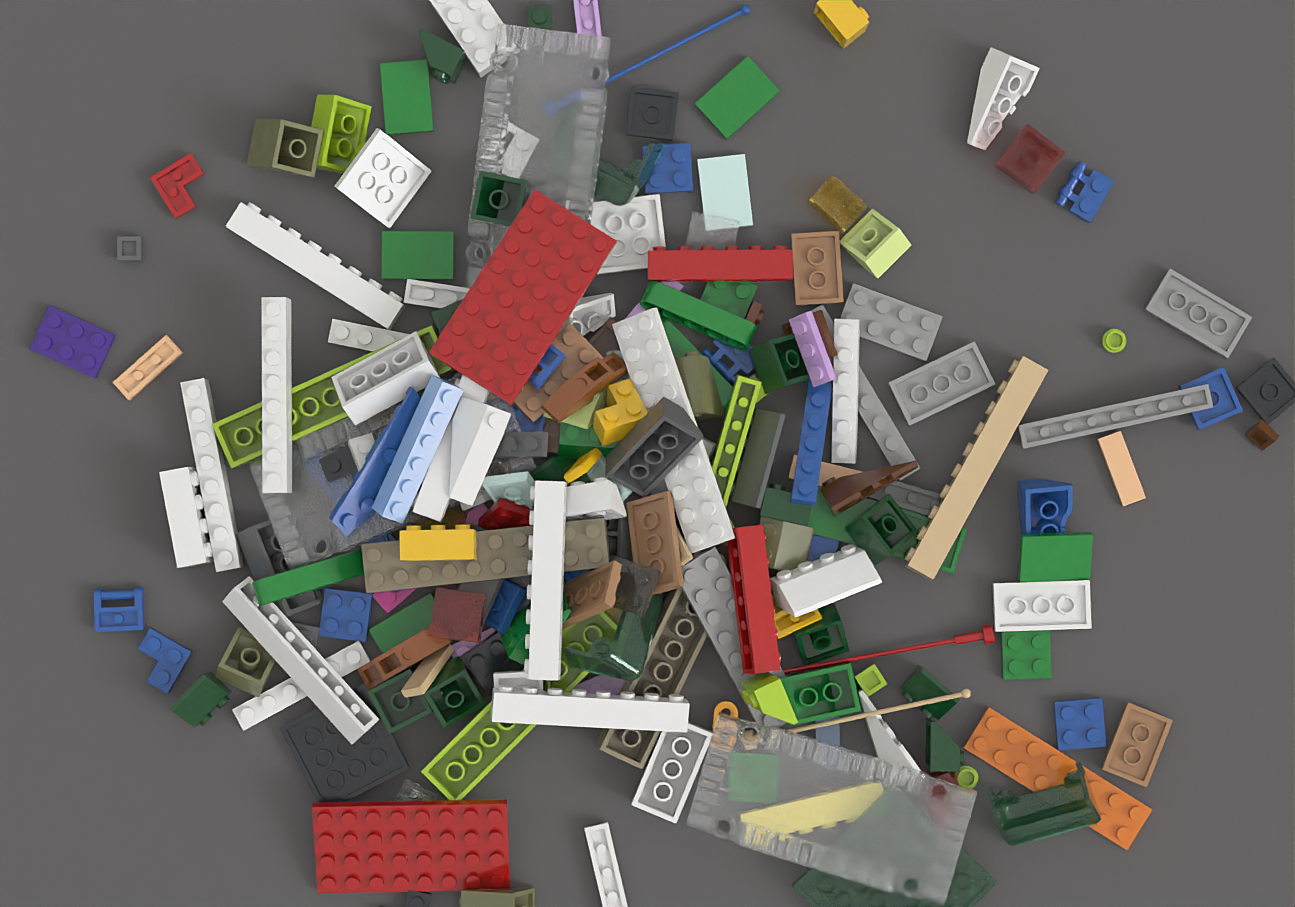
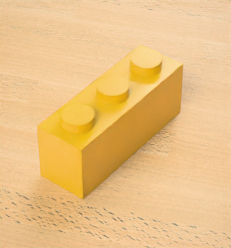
M431 525V530H421V526H406V531H400V560H477L476 530L470 529V525H455V530H446L445 525Z

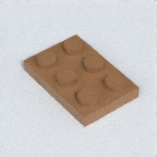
M839 231L791 234L795 306L843 303Z
M1126 702L1100 769L1147 787L1173 720Z

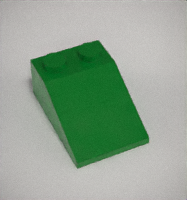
M564 591L562 625L572 612ZM531 604L514 615L506 634L500 632L508 657L523 665L525 664V659H529V649H525L526 634H530V624H526V611L531 609Z
M851 662L780 678L798 721L794 725L861 711Z

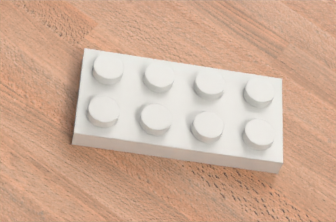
M1090 580L992 583L995 632L1092 628Z

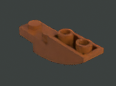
M614 352L603 359L597 357L563 383L542 404L541 408L554 421L560 423L591 403L595 394L627 375L628 370L625 362Z
M441 621L357 670L368 690L452 641Z

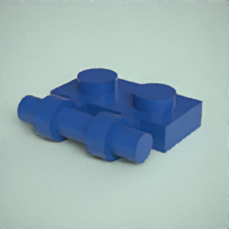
M1079 161L1077 166L1071 169L1069 173L1070 178L1066 185L1060 188L1058 192L1059 197L1055 203L1064 207L1067 200L1072 202L1073 205L1069 212L1090 223L1114 181L1096 170H1092L1089 177L1083 174L1087 165ZM1080 182L1084 186L1080 193L1076 195L1072 191L1077 183Z
M715 339L712 343L719 350L713 354L707 348L702 353L703 356L709 358L710 364L723 375L724 379L733 385L739 369L748 375L755 367L749 350L752 348L751 345H749L747 350H739ZM724 354L734 363L731 368H728L720 360Z

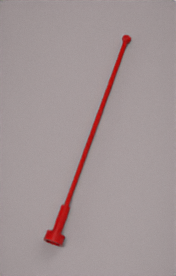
M988 624L981 626V631L955 635L952 639L782 670L784 674L951 643L959 645L983 640L985 645L995 643L992 625Z

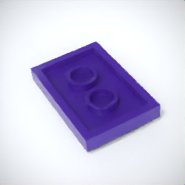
M49 305L29 349L97 379L116 335Z

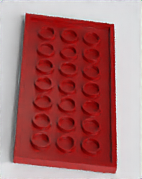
M534 189L430 349L429 354L512 406L615 247L617 240Z
M507 799L313 803L312 805L317 893L510 889Z

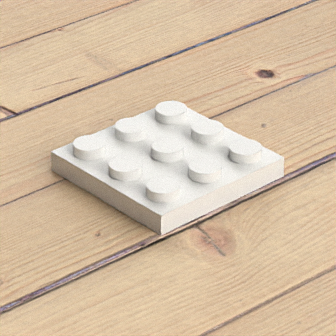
M377 128L334 187L386 227L391 228L429 176L431 170Z
M659 194L588 203L591 225L617 240L615 247L597 275L648 269V251H652V247L656 246L666 247Z

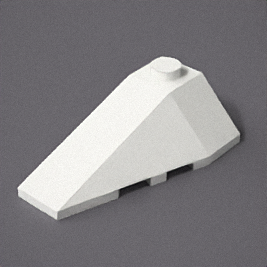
M606 293L581 298L560 332L570 323L582 336L589 331L594 332L610 317L616 316L614 294Z

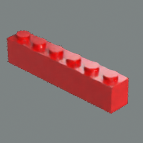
M656 246L652 247V251H648V282L792 281L793 250H787V246H773V250H763V246H749V250H739V246H725V250H715L714 246H702L701 250H691L690 246L676 247L677 250H667V247Z
M763 525L732 528L735 538L727 541L743 674H759L781 670V655L777 644L778 631L774 620L775 607L772 603L771 595L772 582L769 578L768 570L769 558L766 554L765 546L766 533Z

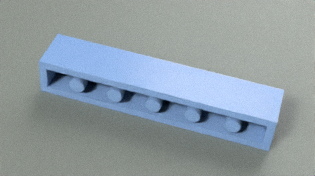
M431 375L372 506V509L381 516L403 524L463 392V389L455 384Z

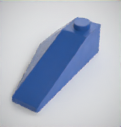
M1047 479L1018 481V508L1021 534L1065 533L1066 521L1073 509V485Z

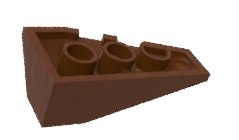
M916 461L847 475L838 479L832 477L822 483L823 488L820 491L836 517L917 469L918 464Z

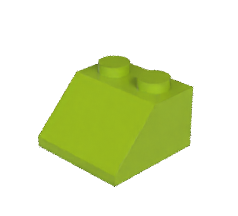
M765 672L741 683L743 687L741 695L745 703L750 704L753 709L756 708L764 714L793 725L798 723L780 678L770 672Z

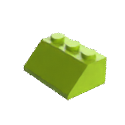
M317 94L311 127L324 130L317 169L344 174L352 163L350 159L354 155L355 149L366 140L372 106L337 95Z

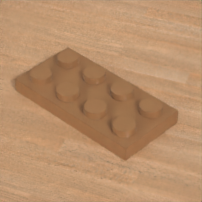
M571 323L558 333L552 345L565 354L566 358L548 377L545 384L539 390L533 387L532 382L528 380L513 403L532 424L545 413L541 408L542 404L563 383L597 357L603 359L601 354ZM537 366L534 372L539 374L543 369Z
M665 491L627 502L637 596L643 598L684 587L672 492Z
M615 560L563 584V591L572 612L562 625V629L613 607L616 601L617 585L621 579L620 571L622 564Z

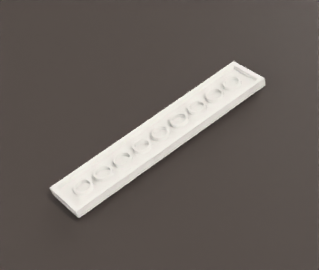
M651 308L612 324L630 379L647 412L665 397L683 407L697 426L658 309ZM701 440L664 478L668 491L672 492L674 508L691 553L735 538L711 464Z

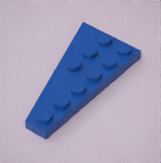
M411 386L405 394L407 396L402 404L398 405L393 412L395 415L389 425L384 427L366 456V462L360 472L357 471L353 477L354 481L349 490L343 493L329 516V519L345 537L375 512L372 509L374 501L421 400V397Z

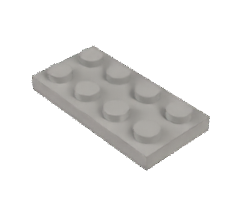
M1171 268L1167 270L1144 309L1146 312L1226 359L1229 358L1252 319L1250 315Z
M854 283L840 316V319H860V338L924 362L927 361L943 316Z
M974 341L889 382L888 385L908 426L995 385V382Z

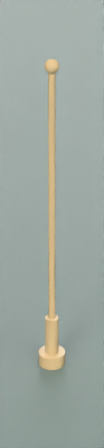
M963 689L959 693L783 731L781 728L764 734H755L753 730L743 732V741L746 750L757 749V743L784 738V735L959 697L969 698L971 691Z

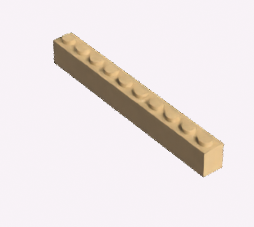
M1024 356L1018 361L1014 359L1009 367L1008 372L1011 375L1007 381L1003 380L998 387L997 393L1000 395L996 402L991 401L985 413L988 416L984 423L980 421L973 433L976 435L973 444L969 442L962 453L965 456L962 464L957 463L951 473V476L954 477L951 484H945L939 495L942 498L939 506L934 505L928 515V518L931 519L927 527L922 526L917 534L916 539L919 542L915 548L911 547L905 556V560L908 561L905 567L928 580L935 578L1048 372V369Z

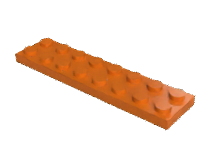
M987 707L963 746L969 752L1128 850L1152 811L1148 806L990 707Z

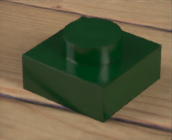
M551 5L527 6L529 32L553 30Z

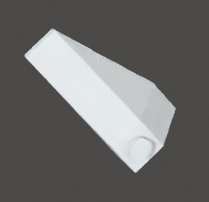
M990 48L980 71L967 140L968 144L986 150L1001 130L1004 118L1008 113L1012 115L1016 107L1014 105L1021 95L1025 97L1030 91L1040 68L997 49Z
M460 397L452 418L449 498L470 506L473 505L503 437L511 415L510 413L484 403Z
M859 689L857 694L863 713L877 710L863 690ZM881 715L865 718L879 765L882 767L879 773L887 784L892 781L896 786L921 772L905 747L898 742L894 732L883 721Z

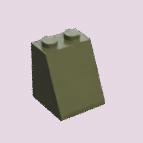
M255 119L246 166L265 171L314 178L324 130L282 119Z
M687 352L685 357L680 358L673 355L695 421L724 417V410L709 358L699 355V352Z
M535 888L461 890L459 905L460 907H535Z

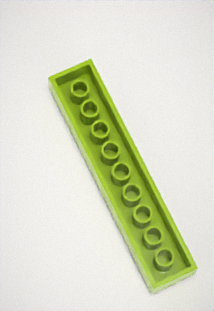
M432 325L417 332L428 353L439 337L435 326ZM393 343L293 387L292 443L349 418L341 405L331 377ZM430 355L439 376L454 370ZM262 402L212 424L231 468H238L262 457Z
M606 610L563 629L560 680H543L544 691L554 687L561 688L562 692H570L628 632ZM491 701L421 772L449 800H462L537 724L492 722Z

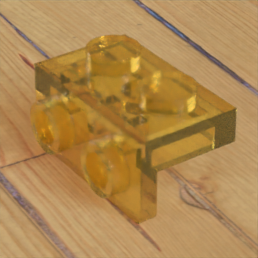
M831 175L808 201L815 210L842 234L867 208L862 199L851 192L834 175Z

